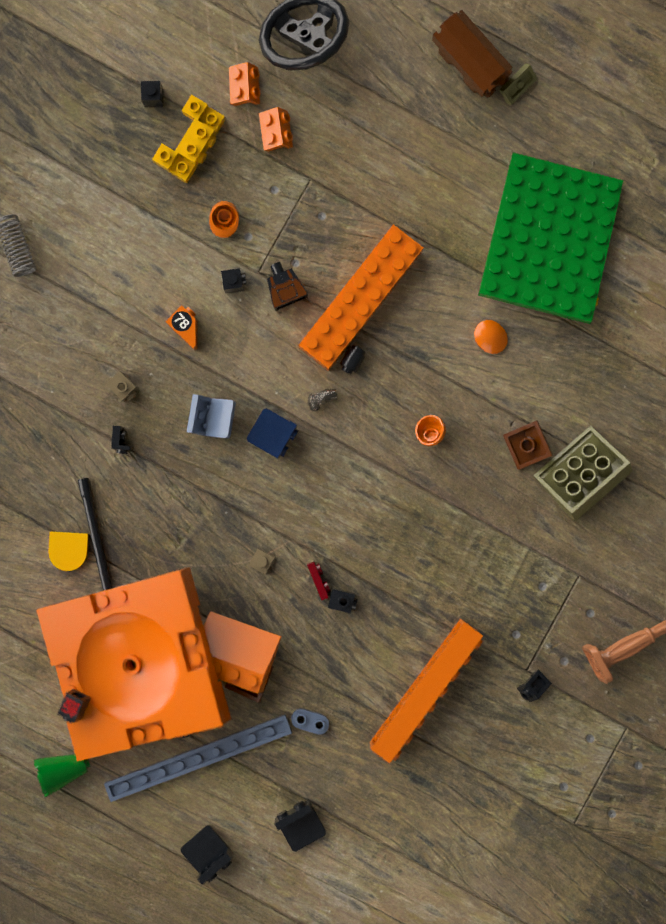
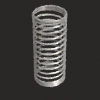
M11 214L0 217V221L15 218L0 223V232H3L0 234L1 243H3L4 251H6V258L9 259L8 263H10L9 267L13 271V276L20 277L34 272L36 266L33 264L34 260H32L31 252H29L27 247V240L24 239V232H22L20 227L21 224L19 223L18 216ZM14 225H19V226H17V227H15V228H11V229H8V230H3V229H5V228H7V227H11V226H14ZM15 229H20V230H18V231H16V232H13V233H10V234H4V233H6V232H9V231H12V230H15ZM17 233H21V234L18 235V236H14V237H11V238H6V237H8V236H10V235L17 234ZM18 237H23V238H21V239H19V240L12 241V242H8V241H10V240H12V239H15V238H18ZM24 241L23 243H20L18 245L9 246L13 243ZM21 245H26V246H24V247H22V248L15 249V250H11V249H13V248H15V247H18V246H21ZM23 249H27V250H25V251H23V252L16 253V254H12V253H14V252H16V251L23 250ZM25 253H29V254H27V255H25V256L18 257V258H14V257H16V256H18V255L25 254ZM30 257V258H28V259H26V260L19 261V262H15V261L20 260V259H22V258ZM31 261L30 263L17 266V265H19V264H21V263Z

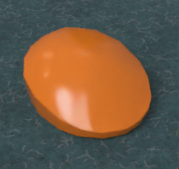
M218 202L210 212V229L214 235L220 238L232 236L238 228L239 212L231 202Z
M484 320L475 328V342L484 352L497 354L505 349L508 342L507 333L499 323L493 320Z

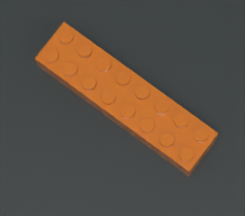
M393 224L298 345L299 348L329 371L417 260L424 248Z
M461 618L371 739L370 748L388 763L398 759L402 753L400 750L402 746L409 744L414 736L412 735L413 731L423 725L425 721L424 716L427 712L431 713L437 705L435 701L439 696L443 697L447 692L448 687L446 686L451 680H456L460 674L458 671L462 665L465 666L472 657L470 656L471 652L481 646L483 642V635Z

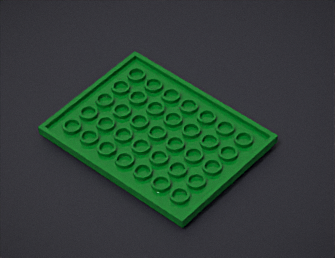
M513 152L478 296L591 324L623 180Z

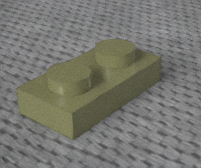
M525 63L499 90L506 103L512 105L538 78L531 65Z

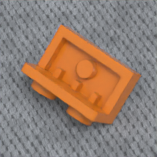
M245 62L229 67L231 105L260 104V73L257 66Z
M276 107L259 113L264 151L269 152L282 147L292 148L293 135L290 130V115L288 111Z

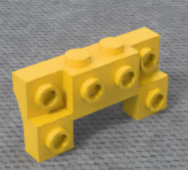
M192 94L183 107L182 113L192 119L193 122L178 147L174 151L161 144L152 158L153 163L167 170L186 184L199 163L202 164L207 156L206 151L215 144L216 135L226 120L224 115L210 108L207 103Z

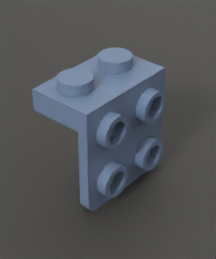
M193 394L187 432L201 436L228 439L231 436L236 402Z

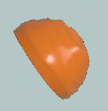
M428 415L418 421L415 434L420 443L431 447L443 440L446 434V427L440 417Z

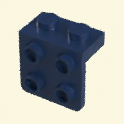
M265 408L248 434L247 441L279 459L280 456L284 457L289 449L286 446L289 440H294L298 433L296 428L298 426Z

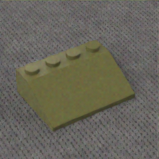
M589 426L533 476L557 504L576 522L633 471L631 463L592 426Z

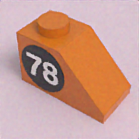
M181 305L167 319L166 323L196 350L198 348L197 320L194 318L196 314L189 307L185 309Z

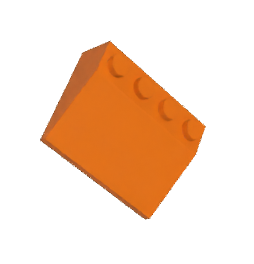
M210 611L203 627L217 678L257 694L263 692L282 636Z

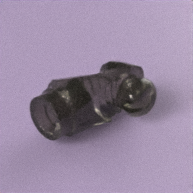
M327 388L316 394L311 393L307 401L310 410L318 411L320 409L319 404L338 400L336 388Z

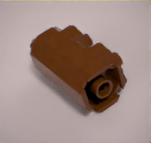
M463 10L452 14L441 24V32L438 33L436 31L433 34L432 41L439 48L438 53L448 64L457 68L463 75V82L473 93H478L481 97L485 96L488 99L495 93L497 86H503L510 79L509 76L513 73V67Z

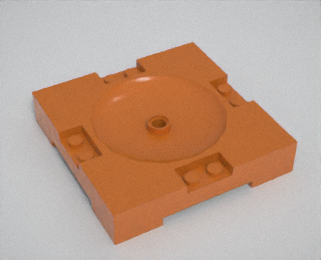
M190 567L36 609L51 666L56 667L63 697L73 689L91 697L83 718L75 723L67 722L77 761L130 749L133 746L166 738L171 739L220 727L231 719L222 683L217 678L198 609L200 602ZM132 660L135 661L136 668L132 665Z

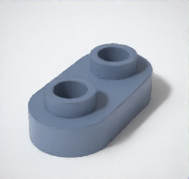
M303 708L295 710L292 714V724L298 729L315 734H324L329 728V720L323 714ZM303 716L305 720L304 722H299L297 718ZM322 722L323 727H316V723Z

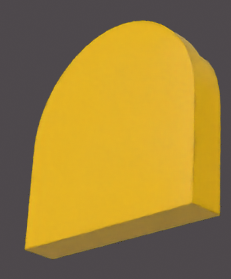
M50 531L48 554L52 564L63 571H72L79 568L88 556L89 534Z

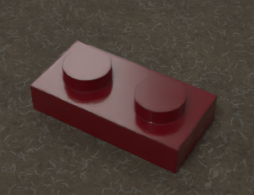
M314 561L308 563V569L321 601L329 598L328 593L331 591L327 581L323 582L320 575L323 574L320 564H315Z

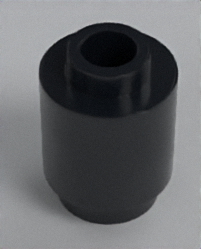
M355 345L348 348L340 362L341 370L350 375L352 372L357 373L365 358V351Z

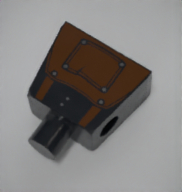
M281 262L270 266L274 276L267 278L275 311L308 298L307 291L292 268L284 271Z

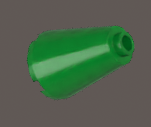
M75 754L35 759L34 766L35 769H38L37 777L43 795L48 797L87 773V768L90 767L89 760L77 761Z

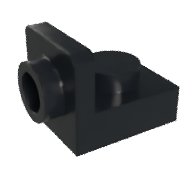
M113 426L111 449L116 450L118 454H128V451H133L131 446H122V443L126 441L124 427Z
M538 669L524 684L519 685L517 689L525 700L532 702L538 700L552 683Z

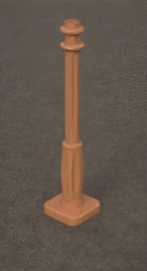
M666 620L650 629L646 627L641 631L626 636L604 651H599L597 647L591 644L582 646V650L596 677L605 684L613 681L609 671L611 665L637 654L650 644L655 643L656 638L666 634Z

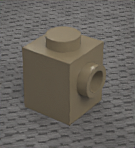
M121 371L106 384L124 402L127 400L131 401L137 395L136 391L138 388Z

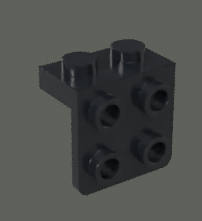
M309 799L305 802L300 801L293 806L294 808L289 811L284 810L280 812L275 818L274 825L277 830L281 829L294 852L326 835V830Z
M210 825L202 828L180 849L181 853L199 873L197 880L201 885L206 881L210 883L217 876L216 873L221 868L225 870L232 863L231 859L234 853Z

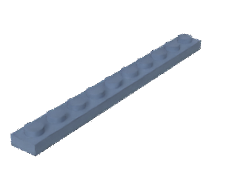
M284 714L105 782L104 786L110 802L292 734V731Z

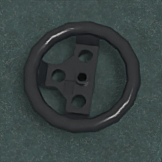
M284 0L270 11L261 25L259 44L262 55L273 66L289 71L308 70L325 63L339 51L347 38L350 22L345 7L337 0ZM318 5L317 12L309 19L297 21L288 14L289 11L302 6ZM335 14L338 23L336 34L331 40L327 37V31L333 24ZM275 28L283 38L299 46L302 53L309 56L304 58H287L279 55L272 48L270 41L272 29Z

